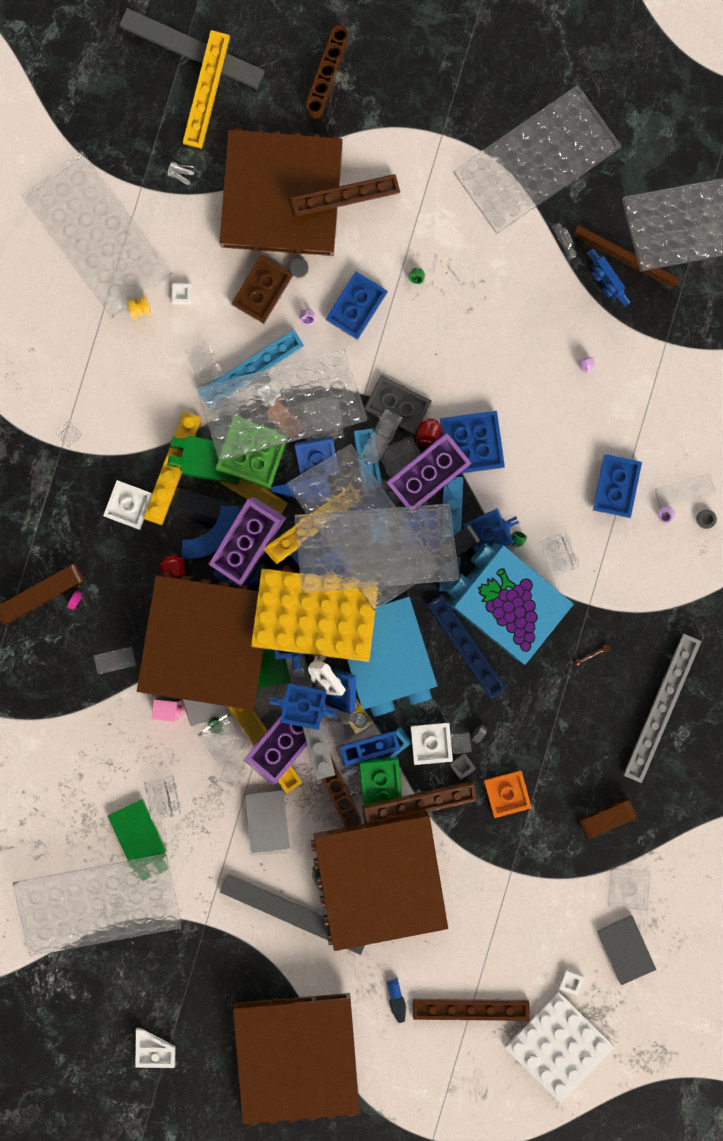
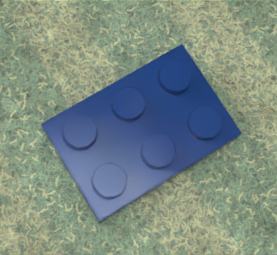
M355 271L325 321L358 341L388 291Z
M604 454L592 511L631 518L642 462Z
M310 660L307 662L308 667L312 662H314V660ZM331 667V671L340 679L341 684L346 690L342 696L326 694L325 704L351 714L356 711V675Z

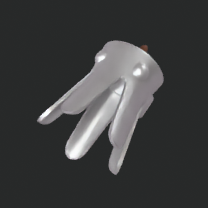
M171 162L169 167L165 166L168 169V176L177 178L184 184L190 185V181L180 174L194 175V171L183 168H193L194 166L179 165L176 162Z

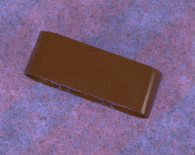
M627 798L589 814L578 821L586 839H589L635 819L637 814L630 799Z

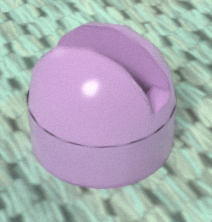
M307 308V310L303 309L300 312L302 324L311 325L315 322V313L312 309Z
M589 357L578 361L579 368L583 372L592 371L594 368L593 358Z
M665 506L658 512V518L664 523H669L675 516V511L670 506Z

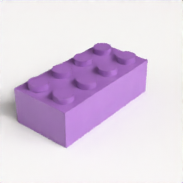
M445 433L386 482L412 513L472 463L451 437Z
M255 497L248 499L209 565L240 586L247 583L265 554L264 548L273 541L286 518Z
M282 713L243 758L245 763L271 785L277 783L307 746L303 727L281 723Z

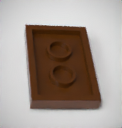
M260 255L231 305L260 323L265 324L293 278V274Z

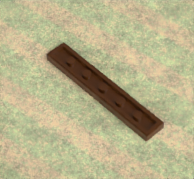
M396 174L293 196L288 200L294 218L400 193Z
M580 225L573 234L577 239L671 288H674L680 280L679 277Z
M473 781L363 805L364 824L369 826L477 801L475 785Z
M413 999V1020L529 1021V1000Z

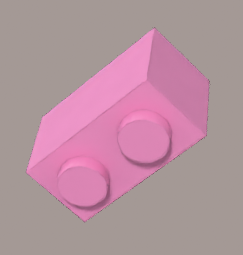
M154 699L152 719L173 722L179 720V718L183 717L184 706L181 705L182 700Z

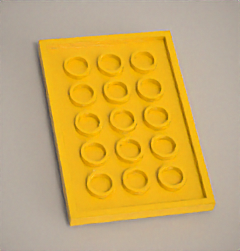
M262 569L251 647L369 662L378 584Z

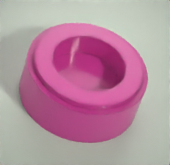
M77 590L75 591L67 605L69 609L74 610L82 593Z

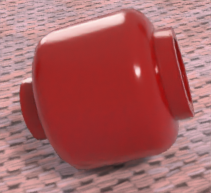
M429 418L420 422L416 434L419 445L428 448L442 436L443 428L435 419Z
M177 555L162 558L163 561L159 564L161 573L173 574L175 579H180L181 576L187 574L183 558Z

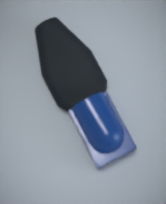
M398 978L387 980L391 1012L398 1023L405 1022L406 1004L401 994Z

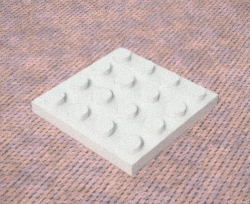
M559 991L504 1046L560 1103L615 1048Z

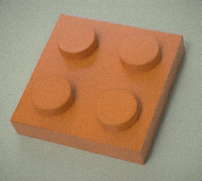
M521 770L484 780L494 818L532 808Z

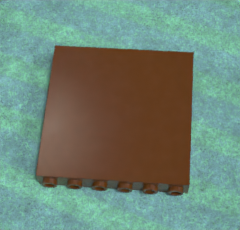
M241 128L228 130L219 241L221 248L334 256L338 208L293 218L288 199L293 196L340 186L343 139L335 135L320 137L318 134L302 136L296 132H292L290 135L283 134L280 131L264 133V131L257 129L252 130V132Z
M161 573V576H156L137 692L254 710L264 648L251 647L259 588L257 591H251L249 586L244 585L232 588L230 583L225 582L213 585L211 580L206 579L194 582L192 577L187 576L175 579L173 574Z
M428 812L369 826L359 824L313 833L314 839L310 840L312 852L316 851L317 858L314 859L315 870L320 871V877L317 878L319 889H323L324 896H320L321 905L327 911V915L323 916L325 927L329 926L330 933L327 934L328 945H332L334 951L448 929Z
M350 993L234 1003L233 1013L243 1124L255 1126L264 1122L275 1124L278 1121L295 1122L298 1119L311 1121L319 1117L333 1119L341 1115L353 1117L356 1114H360Z

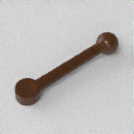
M605 644L601 649L581 659H575L573 663L575 666H579L581 662L602 652L610 651V646Z

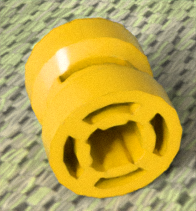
M146 295L141 296L137 301L134 299L127 301L133 319L139 318L140 314H151Z

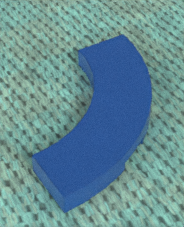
M222 505L216 524L207 534L196 539L182 540V558L196 559L217 551L239 515L241 507Z

